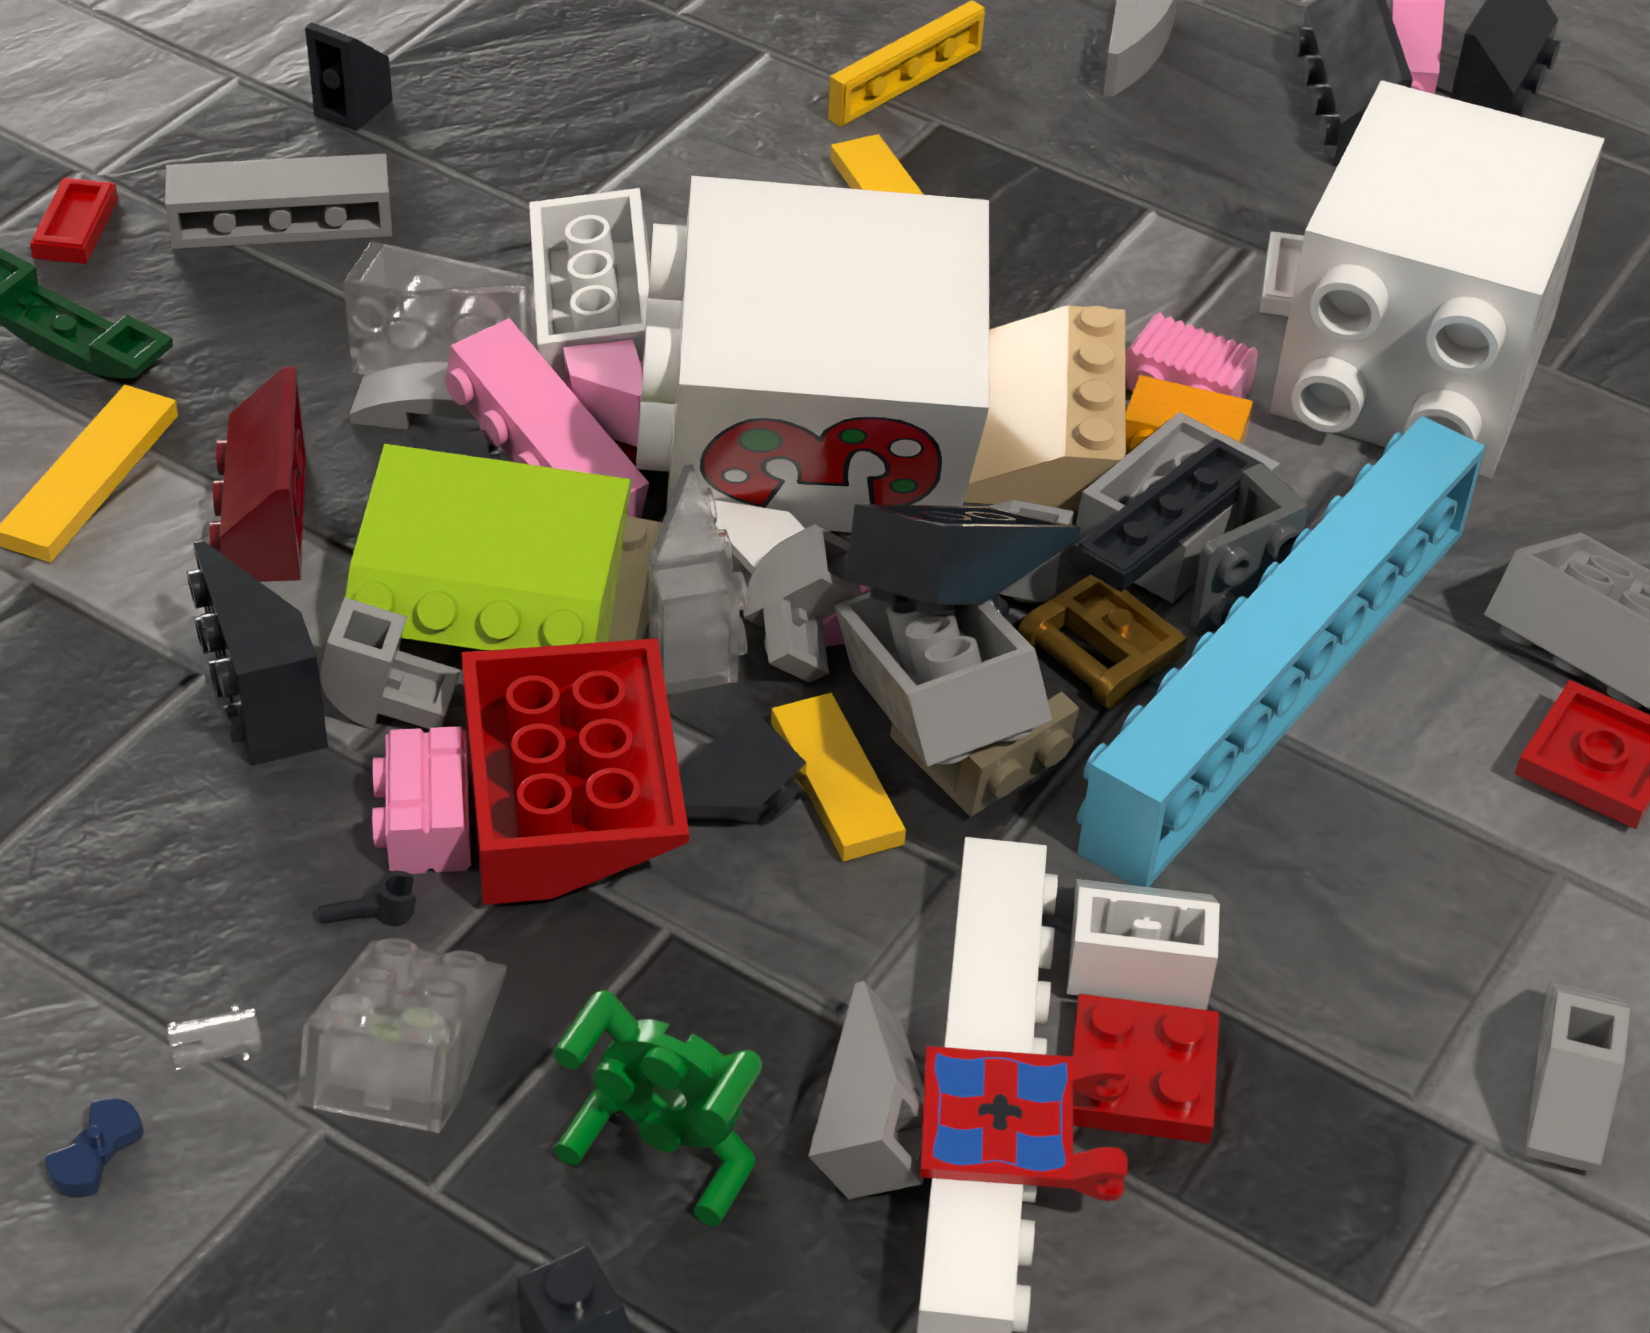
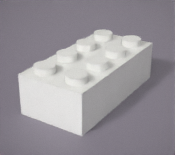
M640 188L529 202L537 343L541 356L566 385L563 347L633 339L639 360H643L650 255Z

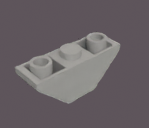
M1549 982L1546 990L1524 1156L1598 1174L1625 1064L1630 1008L1620 998Z

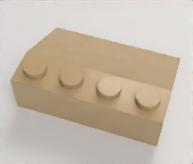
M1068 305L989 329V411L964 502L998 504L1010 500H1018L1064 510L1079 511L1082 492L1126 456L1125 310L1110 309L1103 306L1083 307Z

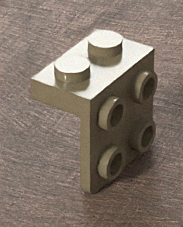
M1061 691L1048 699L1053 721L1033 728L1029 735L1019 740L1008 742L996 741L974 749L965 759L952 764L936 763L927 767L893 723L890 735L972 817L1067 756L1074 743L1072 734L1080 708Z

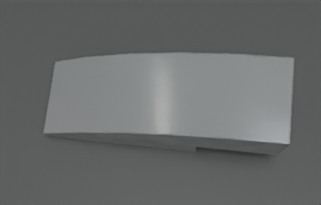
M1117 0L1103 96L1114 97L1131 86L1159 58L1171 35L1177 0Z

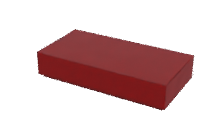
M64 177L30 241L33 259L87 264L118 200L116 183Z

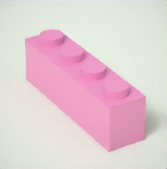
M510 318L450 346L448 369L445 375L447 390L458 405H465L479 422L481 431L485 430L486 440L492 446H499L511 462L632 479L627 516L642 517L649 482L636 469L630 459Z

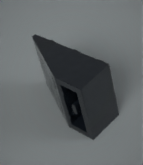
M194 542L198 569L186 571L187 580L195 609L204 607L205 614L194 617L195 627L202 653L214 652L216 659L208 660L216 697H229L231 702L222 705L231 743L243 741L251 766L328 748L317 656L301 611L206 542Z

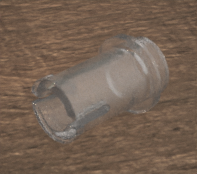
M239 1003L231 1005L232 1012L179 1024H167L170 1047L197 1040L201 1041L173 1048L172 1057L176 1070L184 1069V1066L241 1054L243 1061L249 1060V1052L262 1050L263 1044L255 1007L241 1010Z

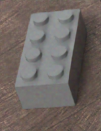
M870 592L834 604L852 672L927 767L936 763L952 764L959 762L969 756L974 749L996 741L1008 742L1019 740L1029 735L1033 728L1053 721L1035 649L989 601L983 604L955 605L953 615H937L915 610L916 599L909 598L906 603L876 600L870 598Z

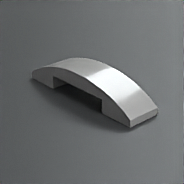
M424 362L395 366L363 377L349 413L350 423L404 430L408 429L413 413L470 420L476 419L465 405H458L447 390L445 375L448 369V362Z

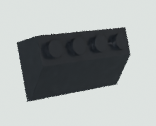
M1315 0L1306 7L1303 27H1296L1294 55L1302 59V82L1304 86H1310L1311 114L1319 117V141L1321 146H1327L1333 167H1337L1380 81L1409 88L1412 86L1413 79L1386 0Z

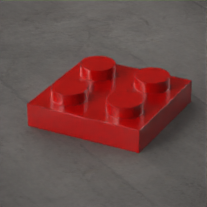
M1569 680L1522 752L1515 775L1637 829L1650 807V715Z
M1079 993L1075 1014L1072 1057L1101 1049L1118 1050L1124 1054L1126 1059V1075L1123 1079L1122 1095L1114 1102L1098 1101L1073 1090V1126L1210 1144L1214 1125L1219 1012Z

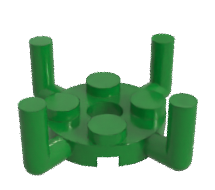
M607 990L595 992L554 1049V1058L563 1067L577 1070L604 1030L613 1040L602 1055L600 1064L593 1075V1081L597 1089L591 1092L555 1146V1154L560 1160L569 1165H578L610 1116L624 1112L639 1125L638 1131L641 1138L649 1146L659 1151L671 1153L676 1151L679 1145L709 1147L722 1164L695 1206L694 1213L700 1221L709 1226L720 1225L755 1166L753 1152L734 1132L733 1128L743 1111V1108L739 1109L762 1070L760 1056L751 1050H742L722 1055L710 1043L693 1033L688 1041L684 1043L664 1034L670 1024L657 1020H636L613 993Z

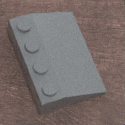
M1581 532L1516 549L1484 615L1501 624L1499 631L1510 640L1525 646L1536 644L1554 654L1552 661L1561 669L1581 677L1589 674L1608 685L1607 693L1615 700L1631 707L1640 708L1643 705L1650 709V570Z

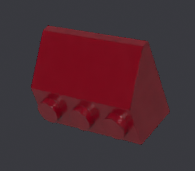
M296 366L280 369L229 414L227 439L217 440L216 443L218 475L224 476V480L213 481L215 516H221V521L210 522V546L259 582L301 580L307 453Z

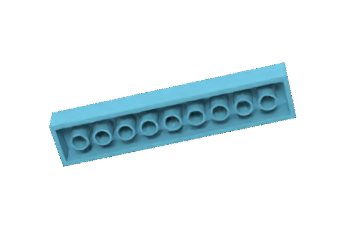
M1422 415L1404 434L1400 432L1395 433L1388 442L1380 460L1375 465L1368 463L1361 469L1352 489L1344 498L1339 495L1334 497L1325 510L1322 521L1313 530L1306 528L1300 533L1291 549L1290 555L1281 564L1273 562L1267 568L1255 592L1249 598L1241 596L1236 600L1227 615L1225 623L1215 634L1209 631L1201 637L1191 659L1181 670L1173 668L1166 674L1156 696L1146 707L1138 705L1130 712L1122 726L1121 733L1109 746L1102 743L1093 751L1083 773L1084 779L1088 780L1086 798L1077 814V823L1082 825L1077 854L1133 886L1149 887L1462 536L1486 446Z

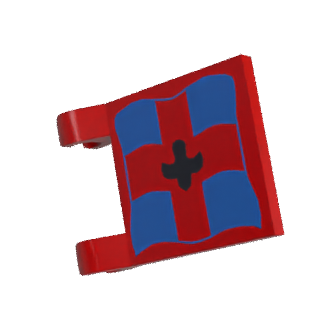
M926 1046L920 1177L1072 1188L1098 1200L1116 1201L1121 1198L1124 1192V1179L1128 1171L1127 1156L1124 1151L1114 1147H1102L1073 1154V1090L1098 1101L1114 1102L1118 1100L1122 1095L1123 1079L1126 1075V1059L1124 1054L1118 1050L1101 1049L1072 1057Z

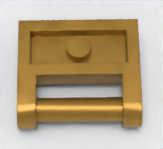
M1093 575L1086 577L1032 610L1022 620L1018 628V632L1034 649H1044L1093 689L1092 696L1107 709H1113L1120 705L1133 688L1183 657L1188 639L1128 591L1123 590L1120 592ZM1067 625L1116 665L1109 669L1106 668L1058 629Z

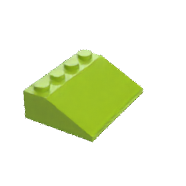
M384 444L350 563L345 598L406 616L407 620L402 638L480 650L608 642L632 479Z

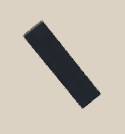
M1217 438L1213 439L1074 544L1070 562L1122 592L1237 502L1242 472L1260 462Z

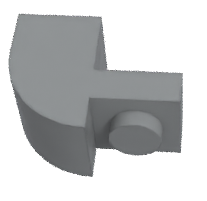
M816 524L779 542L762 558L747 586L743 608L745 619L765 628L764 645L769 664L808 683L829 674L823 618L835 613L834 604L861 595L859 584L845 581L850 543Z
M344 597L328 638L320 669L321 686L329 701L349 719L371 729H374L379 714L428 729L442 727L460 670L398 651L407 617Z

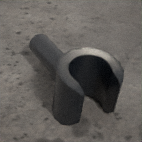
M405 871L388 872L379 880L377 894L362 896L361 899L318 906L320 923L363 915L366 917L377 915L387 925H404L411 919L415 910L416 896L411 895L414 878Z

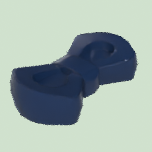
M117 1098L93 1101L89 1109L88 1128L79 1133L75 1144L47 1154L44 1164L47 1178L61 1194L72 1198L96 1194L100 1187L104 1166L113 1158L117 1151L142 1139L144 1132L142 1120L133 1105Z

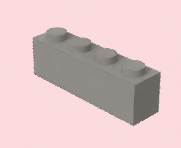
M386 153L166 165L165 207L172 249L392 237Z

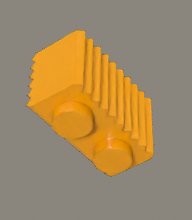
M1139 375L1138 382H1136L1130 403H1128L1127 411L1125 412L1126 455L1178 412L1244 444L1247 437L1253 401Z

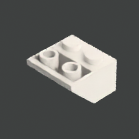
M1076 879L1067 994L1078 995L1080 993L1207 1010L1218 960L1220 903L1210 894Z

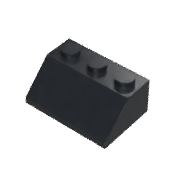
M1486 0L1465 32L1450 96L1451 99L1524 117L1531 94L1537 95L1546 69L1551 70L1553 68L1561 45V41L1554 39L1558 18L1546 0Z

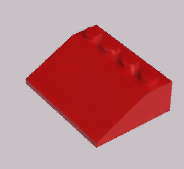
M658 638L461 652L464 709L483 905L553 899L689 843V829Z

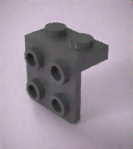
M1259 463L1242 472L1233 529L1207 542L1201 551L1189 627L1198 636L1220 628L1225 623L1227 615L1236 600L1241 596L1249 598L1255 592L1267 568L1273 562L1281 564L1290 555L1296 539L1305 529L1309 505L1294 492L1289 484L1279 479L1263 463Z

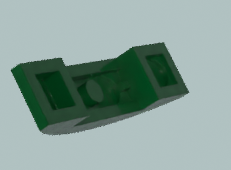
M0 248V325L32 347L77 369L113 378H136L173 347L172 337L128 314L114 324L39 285L36 266Z

